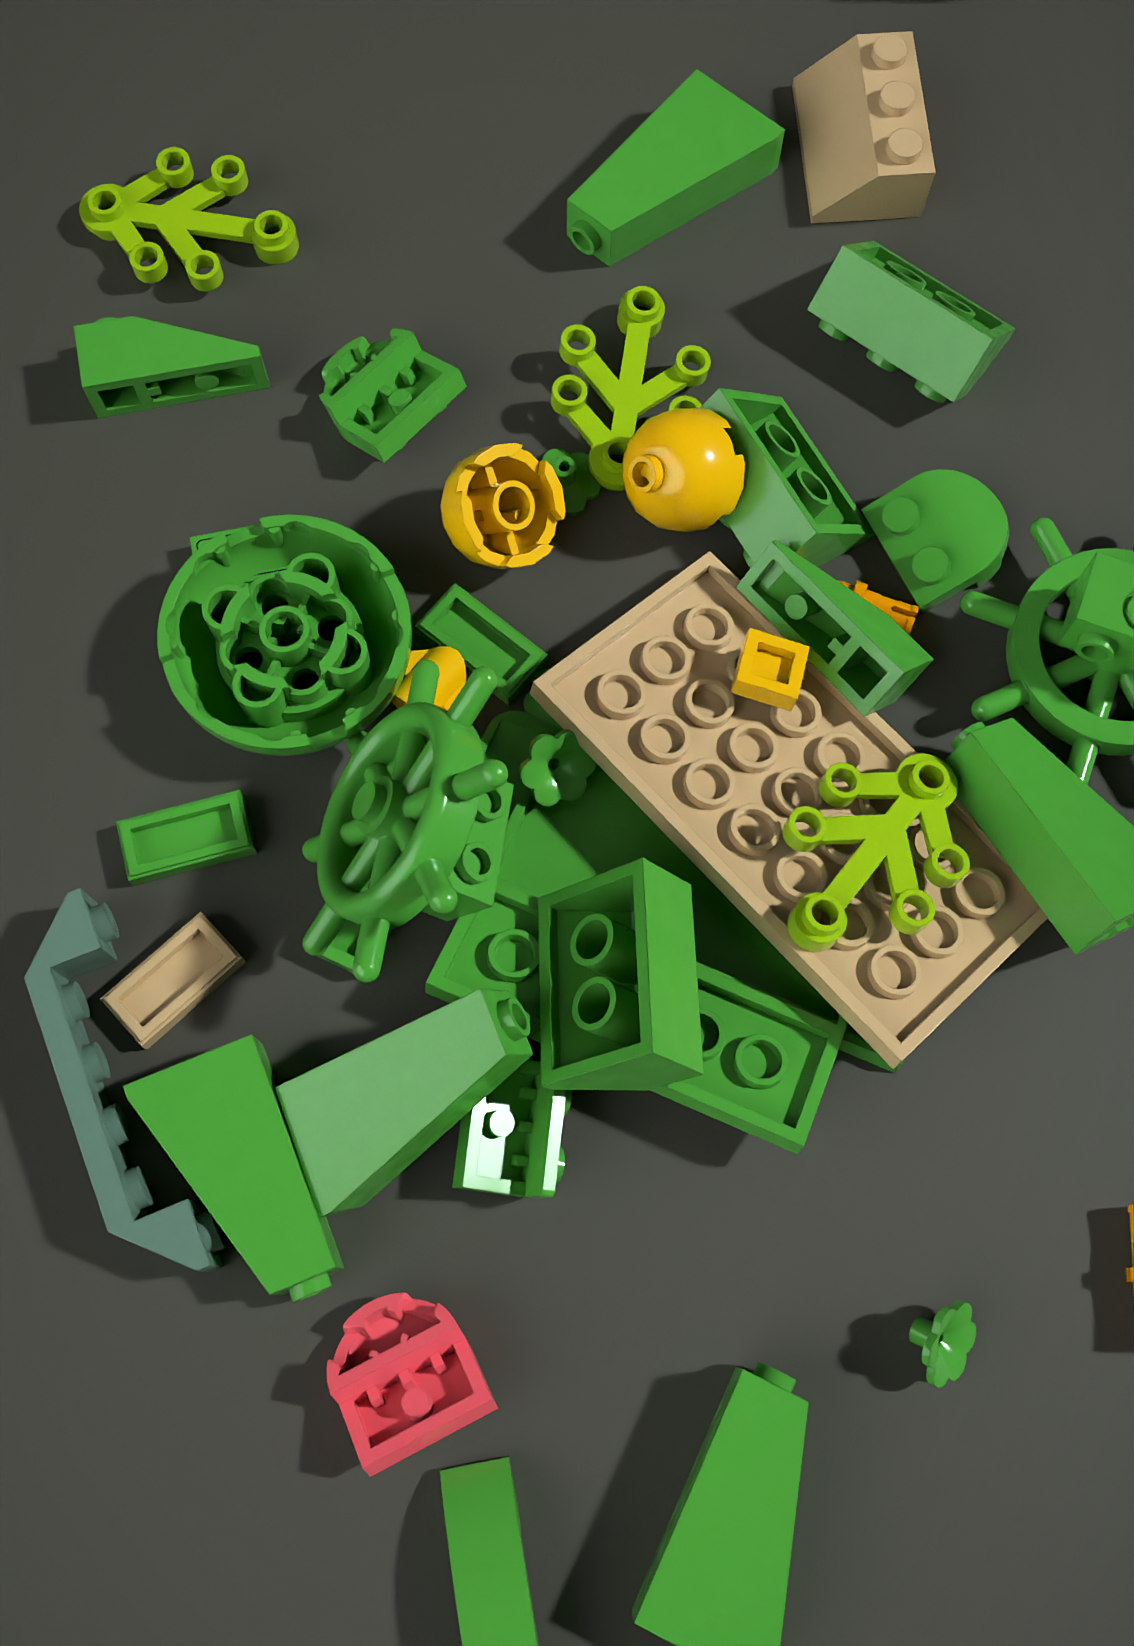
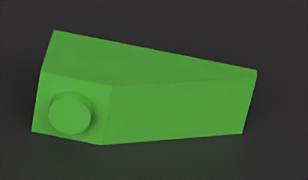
M136 316L122 318L106 317L98 319L93 323L74 326L82 388L98 419L270 388L269 378L259 346Z
M778 540L769 543L736 586L788 640L810 646L807 659L864 717L895 703L934 660L889 615Z

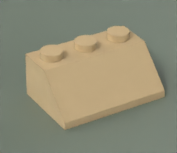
M913 31L857 34L793 78L792 90L811 224L921 217L936 173Z

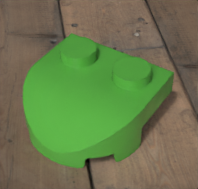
M398 328L390 330L391 339L369 344L363 336L352 340L329 359L321 373L325 387L324 392L319 394V397L341 436L352 445L383 463L400 451L415 434L437 414L442 412L467 387L458 368L423 351L414 332Z
M936 469L920 473L861 509L922 613L934 608L974 583L979 588L989 581L1002 564V558L1007 548L1008 537L1010 536L1008 519L997 497L977 479L955 470Z

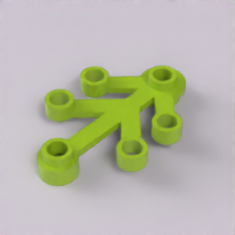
M169 147L158 154L156 158L157 168L125 187L116 184L98 185L90 189L83 196L79 205V214L84 226L103 240L117 241L129 257L135 276L144 283H156L162 280L168 272V264L161 247L153 242H145L135 227L158 230L185 266L191 285L195 289L204 292L218 288L223 281L224 274L217 255L209 250H202L191 235L251 243L258 258L271 265H281L289 262L295 257L299 249V241L293 221L277 210L264 211L256 219L202 212L203 209L222 198L239 195L247 188L248 176L245 165L239 157L234 155H223L217 158L211 166V177L162 205L148 204L146 202L170 187L182 188L188 185L194 177V170L188 153L179 147ZM182 165L177 170H168L171 166ZM228 173L237 174L232 178H222L224 175ZM145 260H156V262L150 266H141V264ZM201 268H213L207 274H197V271Z
M648 286L634 287L627 291L620 300L617 325L620 331L626 335L619 380L594 351L596 338L590 328L580 324L571 325L562 332L559 353L563 361L578 369L613 412L611 431L586 404L587 386L581 378L575 375H563L555 380L552 386L551 406L555 412L566 416L591 446L588 457L590 472L602 487L612 491H623L625 487L622 479L623 463L613 461L609 455L624 456L628 442L635 433L637 417L685 387L701 385L706 380L711 365L710 356L705 349L696 345H688L679 350L675 364L642 384L648 342L650 338L656 336L660 331L665 313V305L656 290ZM635 306H642L649 310H639ZM573 341H579L586 346V348L582 350H576L570 347L569 343ZM693 362L701 369L696 371L689 370L683 363ZM564 391H571L578 398L569 401L563 399L559 394ZM683 395L672 400L668 411L676 408H700L702 404L694 397Z
M925 753L908 756L899 764L895 772L860 773L857 768L848 763L839 762L831 765L821 778L818 786L820 796L827 804L841 808L850 805L855 799H896V801L886 814L824 817L819 810L809 806L796 808L790 814L783 825L782 834L788 846L796 851L808 852L815 849L818 845L862 843L823 893H809L799 900L790 912L787 921L790 937L799 947L810 952H822L831 948L846 930L847 915L845 908L883 860L893 902L889 908V918L892 925L898 931L908 935L921 932L933 920L936 909L932 898L926 892L919 890L906 832L917 816L919 817L929 854L924 862V873L933 885L940 888H951L968 873L970 868V860L967 853L960 846L953 844L945 810L953 803L958 792V783L953 770L940 758ZM919 777L928 780L934 788L925 786ZM837 778L845 781L850 791L843 792L838 790L833 785L832 779ZM804 822L813 829L814 836L802 835L797 830L795 823ZM938 858L950 861L955 869V873L944 871L939 865ZM907 903L915 906L919 910L921 920L910 918L905 913L903 904ZM812 909H818L825 913L830 919L831 925L818 923L812 915Z

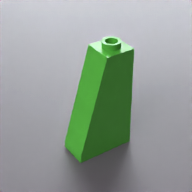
M696 69L567 199V236L582 253L586 255L593 254L610 267L771 175L778 168L785 129Z
M1009 718L989 726H985L983 722H977L960 732L951 742L955 750L944 761L950 766L956 776L958 783L957 797L1073 953L1078 955L1133 928L1134 826L1015 719Z
M479 989L275 1087L318 1217L354 1211L367 1204L533 1055L527 1036L530 1034L529 1019L520 1002L511 997L509 991Z
M250 1034L124 1085L123 1088L130 1104L269 1295H283L289 1292L292 1302L295 1303L332 1287L329 1275L345 1268L326 1216L318 1217L275 1090L278 1083L264 1045L256 1037Z
M757 1361L753 1373L735 1367L631 1609L634 1624L676 1646H781L809 1405L808 1401L791 1393L796 1379Z

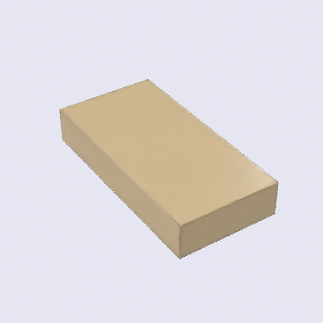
M199 912L100 1000L135 1040L148 1050L242 967L246 961L204 914Z

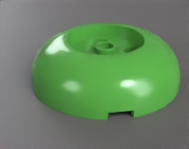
M286 514L259 518L261 524L242 529L227 537L224 531L202 545L177 572L167 590L159 614L157 628L159 659L162 662L171 690L181 706L196 723L216 738L236 748L269 756H297L315 753L345 742L361 732L385 710L395 696L405 675L411 653L412 621L409 603L394 568L388 559L375 545L352 529L330 520L307 515ZM287 567V571H279V575L266 574L255 579L252 583H242L259 573ZM286 603H288V605H289V606H278V605H282V604H286ZM268 609H271L265 615L263 614V612L267 611ZM336 620L343 623L335 628L332 641L325 640L319 635L321 626L327 621ZM247 652H257L263 657L262 665L257 670L248 663L237 664L238 660ZM311 673L319 678L316 684L308 689H294L295 680L302 674Z

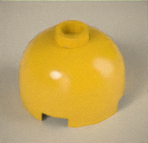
M676 408L648 419L629 440L623 456L622 479L627 498L638 514L661 529L693 532L708 529L722 515H729L735 509L744 487L745 461L743 454L735 455L732 440L725 431V429L731 428L727 420L710 409Z
M508 443L481 448L458 462L445 482L440 504L443 527L455 548L471 562L496 569L529 566L548 555L554 547L549 545L555 535L557 521L564 520L566 512L563 487L552 465L547 460L538 461L529 451L521 449L523 446L521 444Z

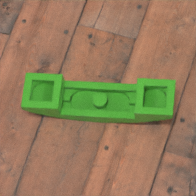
M499 1457L440 1469L444 1516L462 1646H539L510 1457Z

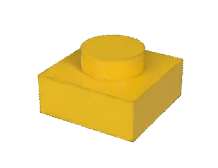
M749 628L742 643L730 692L791 711L798 700L810 646Z

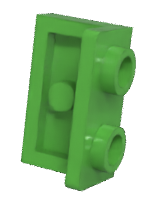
M526 1060L461 1119L452 1188L521 1198H552L554 1196L556 1185L561 1180L565 1166V1154L560 1143L563 1117L570 1108L572 1090H550L542 1087L541 1061Z

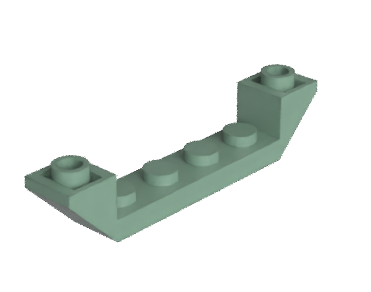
M78 888L67 893L24 979L107 1232L193 1270L214 1272L224 1267L218 1251L226 1248L227 1243L224 1231L208 1210L204 1211L202 1203L186 1199L150 1215L146 1212L145 1207L153 1204L149 1183L139 1166L131 1167L124 1143L132 1139L127 1118L118 1103L111 1105L103 1084L104 1080L111 1077L107 1059L97 1041L89 1042L82 1021L90 1017L86 997L77 981L69 983L71 979L118 961L111 941L120 937L119 930L107 903L98 904L85 891Z

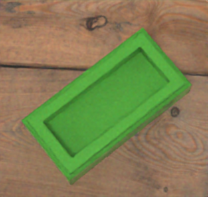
M456 583L415 625L417 635L432 647L450 646L458 650L464 658L468 675H471L476 668L481 666L493 669L498 678L493 694L508 706L514 702L534 679V676L548 663L547 653Z
M240 789L116 821L127 878L133 886L257 854L244 795Z

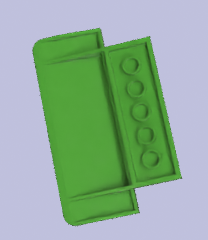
M507 711L496 716L490 722L480 740L484 762L491 759L503 762L508 769L507 782L513 784L514 788L493 907L458 918L426 981L425 993L447 1003H452L479 989L509 991L511 997L520 1002L529 1019L530 1034L527 1037L541 1043L538 898L640 858H645L691 884L704 1069L703 1075L651 1089L650 1091L798 1155L805 1145L838 1050L895 1073L902 1062L892 1069L598 764L595 771L586 778V791L579 799L566 801L561 798L551 806L539 804L532 796V789L526 787L520 781L518 775L519 767L529 757V745L535 737L540 734L555 736L564 729L541 721L536 716L524 711Z

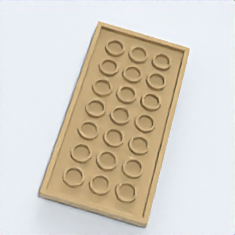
M709 551L533 681L530 695L564 730L569 729L575 733L579 746L882 1059L894 1069L1048 918L956 796L953 803L945 810L953 844L960 846L967 853L970 860V868L968 873L955 886L940 888L933 885L927 879L924 873V862L929 854L918 816L906 830L919 890L926 892L932 898L936 909L933 920L921 932L908 935L898 931L892 925L889 918V908L893 902L883 860L845 908L847 915L846 930L831 948L822 952H810L802 949L792 940L787 928L790 912L805 895L814 892L823 893L862 843L818 845L815 849L808 852L796 851L788 846L782 834L783 825L790 814L796 808L802 806L813 807L819 810L824 817L886 814L896 799H855L850 805L841 808L827 804L820 796L818 789L821 778L831 765L839 762L853 765L860 773L895 772L905 758L918 753L876 712L864 717L808 659L798 700L791 711L731 693L730 690L742 643L749 628L784 639L787 638L736 588L740 580ZM919 777L925 786L934 788L928 780ZM837 778L832 779L833 785L838 790L843 792L850 791L845 781ZM804 822L795 823L797 830L802 835L814 836V831L808 824ZM938 858L939 865L944 871L955 873V869L950 861ZM907 903L903 904V909L910 918L921 920L919 910L915 906ZM812 909V915L818 923L831 925V921L825 913L818 909Z

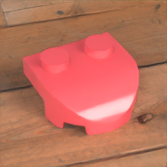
M407 1293L384 1295L356 1310L343 1324L345 1334L337 1347L334 1359L327 1361V1383L330 1395L339 1404L361 1466L370 1477L498 1409L475 1354L450 1312L438 1302L435 1305L428 1301L413 1299Z

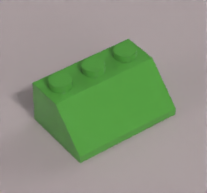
M874 240L842 245L807 309L821 318L818 326L825 333L843 342H848L851 337L869 349L866 357L871 362L889 372H896L900 368L917 379L914 387L920 393L939 403H944L946 399L954 403L966 396L1016 329Z
M719 388L700 407V409H710L727 420L731 428L725 429V431L732 440L735 455L743 454L744 457L743 490L735 509L729 515H722L719 520L726 527L732 529L744 548L743 557L750 568L769 543L774 540L780 541L819 567L867 542L875 535L782 397Z
M640 858L539 897L541 1086L550 1090L648 1091L703 1075L691 884L647 859Z

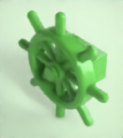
M1039 517L1032 522L1030 533L1050 567L1030 586L1019 605L977 591L966 592L960 599V608L965 614L1009 629L1006 642V662L1012 683L975 699L971 706V712L977 720L988 721L1020 706H1024L1029 714L1045 730L1072 746L1066 766L1088 785L1097 754L1108 756L1134 755V721L1108 719L1118 685L1134 710V547L1133 550L1119 548L1093 549L1072 555L1054 522L1047 517ZM1063 594L1067 595L1070 605L1065 621L1044 615L1046 608L1055 599ZM1039 639L1072 650L1078 655L1046 668L1041 656ZM1088 678L1092 683L1083 709L1065 696L1060 689Z
M431 660L419 661L413 670L407 704L384 717L369 733L361 731L346 741L351 757L334 788L323 819L321 832L319 835L309 838L303 844L302 852L304 857L310 862H317L319 888L326 902L303 937V948L312 956L322 955L326 952L346 919L360 924L361 928L352 971L356 979L361 982H372L379 976L388 931L405 924L421 911L444 921H450L493 907L514 785L507 782L508 769L503 762L496 759L484 762L482 744L476 729L472 725L497 686V675L489 667L481 666L476 668L471 673L449 710H445L434 705L439 679L437 664Z

